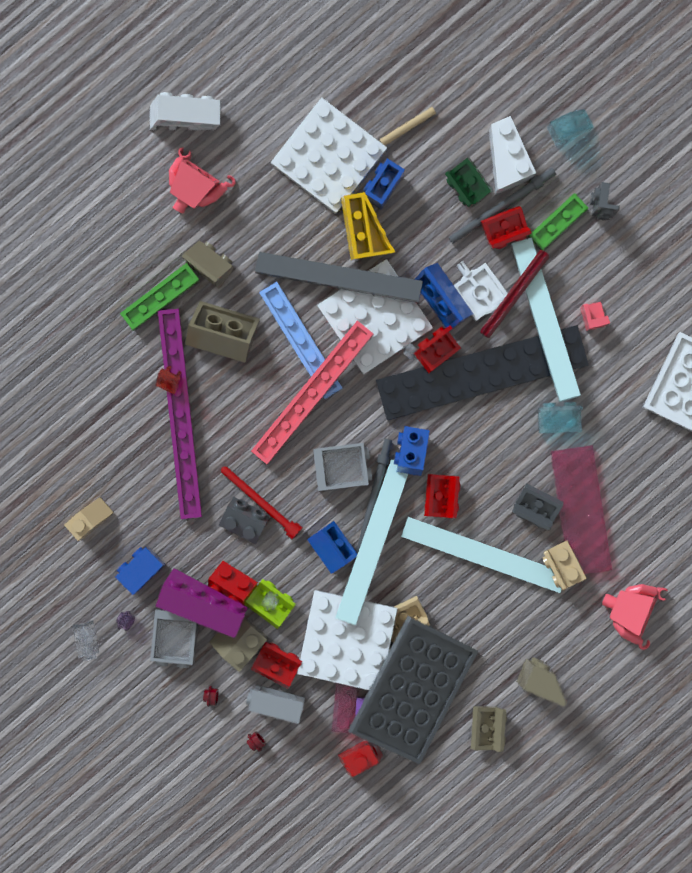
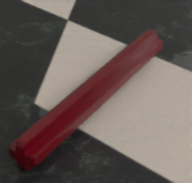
M540 250L481 329L480 333L486 338L491 337L549 259L547 252Z

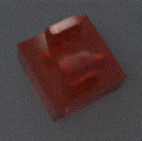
M171 366L166 367L165 370L161 368L157 376L156 386L175 395L179 387L181 371H178L175 375L170 372Z

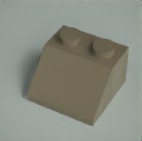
M199 240L182 255V258L195 271L217 288H220L234 270L231 265L233 261L224 254L219 256L215 253L216 248L206 241L204 244Z
M244 616L236 638L218 632L209 643L223 659L240 672L269 637Z

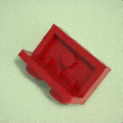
M520 206L481 221L487 242L493 249L504 248L508 245L507 243L514 240H524L527 238V235L532 233L531 229L527 226L522 207Z
M451 325L446 329L441 326L432 333L433 339L429 341L426 338L417 345L419 349L414 352V355L428 373L461 349L449 333L453 329Z
M427 474L424 516L457 518L459 511L458 494L461 488L459 476Z
M222 561L208 578V587L234 601L240 602L244 606L245 601L258 584L257 581L225 561Z
M265 642L251 670L288 689L302 661L299 660L297 655L280 650L278 645Z

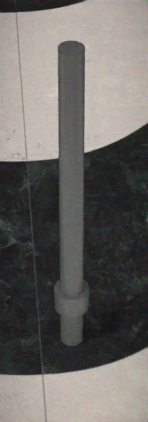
M551 168L542 175H536L530 179V183L449 236L450 242L454 244L481 226L482 220L499 214L534 189H540L544 186L543 183L556 175L555 170Z
M384 439L381 454H378V466L356 550L357 554L381 489L386 465H389L391 457H389L393 441L390 439Z

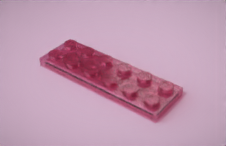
M593 445L550 451L557 499L564 502L559 512L564 542L568 540L585 574L612 570Z

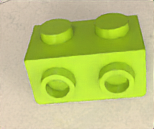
M264 579L260 581L245 601L247 607L277 629L296 605L288 594H282L272 582L265 581Z

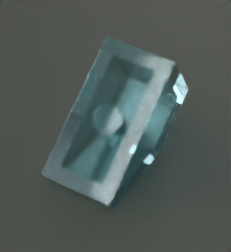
M585 109L569 112L551 121L547 127L556 146L594 128Z

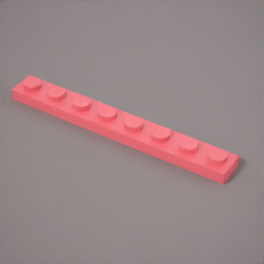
M357 320L251 452L264 463L269 464L374 334Z

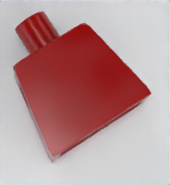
M367 740L338 754L347 774L351 777L375 766L383 756L379 746Z

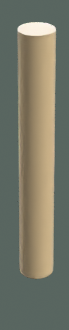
M434 108L427 109L379 139L380 143L386 146L436 114Z

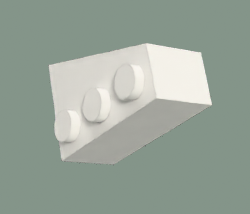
M163 92L157 95L150 105V130H156V126H169V130H176V127H189V130H216L220 125V100H215L212 96L193 98V95L183 94L180 97L173 96L172 93Z
M511 116L491 124L489 137L495 195L529 181L535 176L536 171Z

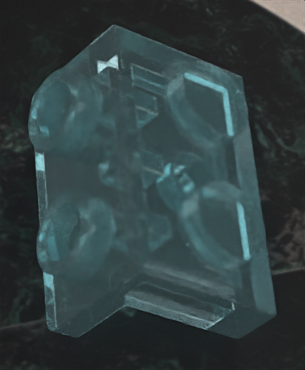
M565 402L564 406L556 407V403H543V407L538 408L539 434L582 432V406H577V402Z

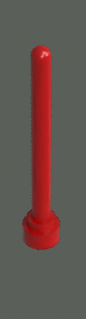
M224 466L221 468V473L285 528L284 531L291 540L302 530L303 527L299 523L290 522L228 467Z

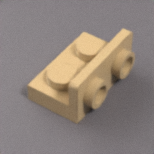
M568 540L544 551L545 556L542 559L546 567L552 569L554 573L552 579L557 588L561 587L564 591L568 587L587 579Z

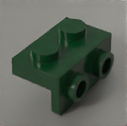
M467 157L455 168L445 173L447 183L452 189H456L459 194L458 198L464 206L473 207L493 192L470 157Z

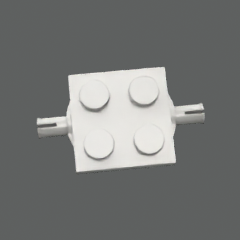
M464 261L460 262L456 267L463 274V277L454 287L474 313L471 316L476 322L484 315L493 314L508 293L486 263L470 271Z

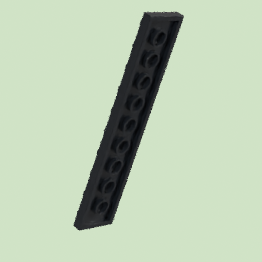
M578 325L561 329L572 369L588 366ZM535 336L444 361L430 373L424 367L377 379L376 383L386 420L388 421L549 377L551 374L540 338Z

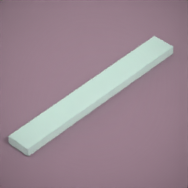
M532 238L511 243L520 276L537 255ZM540 269L526 288L525 293L558 400L562 402L580 397V392L546 282Z
M392 459L335 619L352 625L357 623L408 476L406 473L396 472L397 465H394V460Z
M407 518L401 535L403 538L561 593L562 588H557L552 579V576H554L552 569H548L543 564L416 519Z

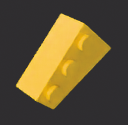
M366 193L344 195L341 197L351 260L395 253Z

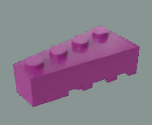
M175 568L172 569L164 582L155 605L158 608L233 638H236L247 611V607L240 602L232 600Z

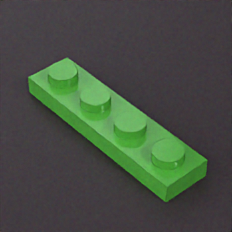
M185 263L120 314L134 331L200 280L189 265Z

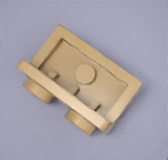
M417 596L394 606L398 610L391 642H395L408 616L430 626L428 616Z

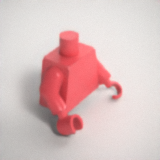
M183 147L179 149V157L175 159L169 169L170 193L178 198L173 208L180 213H184L188 205L195 209L199 206L205 207L216 202L228 190L227 187H233L236 183L234 177L230 175L227 178L232 180V184L228 182L220 183L218 179L190 161L191 151H189L188 155L183 156Z
M639 584L628 586L625 591L620 590L618 597L606 594L602 605L612 609L610 618L613 620V626L619 635L635 645L638 644L640 649H647L650 646V641L647 640V644L642 646L643 639H641V636H643L657 599L666 600V598L660 597V592L668 590L663 587L656 588Z

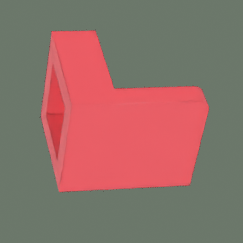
M601 302L589 305L583 304L580 307L586 331L610 324L609 317L604 315Z

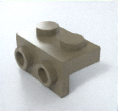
M473 706L472 750L504 751L506 742L505 724L507 722L506 709L496 706Z

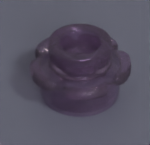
M130 611L121 612L116 619V623H118L117 628L128 631L135 621V616Z

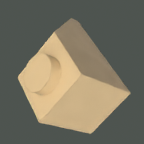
M99 497L79 511L64 526L77 541H81L114 512Z

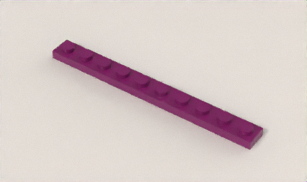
M180 310L158 311L180 518L202 517Z

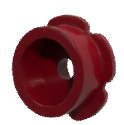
M212 686L209 687V690L205 689L203 702H207V707L217 705L219 689L212 688Z
M257 731L252 735L248 734V746L253 751H262V748L266 745L263 737Z

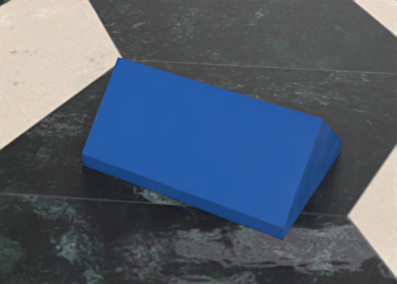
M438 263L424 268L414 279L423 281L421 294L445 328L451 325L454 329L474 314Z

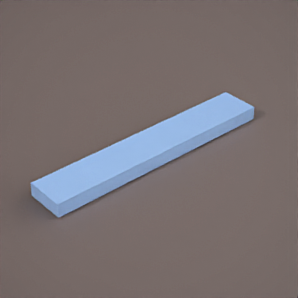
M276 282L259 293L309 375L312 376L325 359L281 287ZM338 380L324 395V399L342 389Z

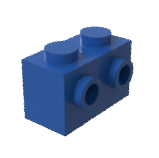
M388 158L384 164L380 163L375 170V178L373 181L369 180L363 189L370 203L382 210L403 178L405 169Z
M405 426L403 433L399 432L397 445H401L400 453H395L394 465H397L396 472L417 476L422 475L430 430Z
M335 521L307 539L331 574L345 566L358 555Z
M149 547L137 549L132 554L134 559L129 564L124 562L117 569L119 574L115 578L132 595H135L166 565Z

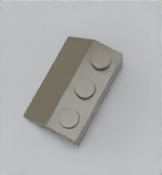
M200 301L188 325L185 345L245 363L250 353L260 319Z
M535 657L532 660L526 658L516 682L524 690L565 707V698L555 674L549 670L550 666Z

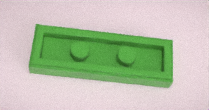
M574 193L528 237L532 238V241L540 250H544L587 211L588 207Z

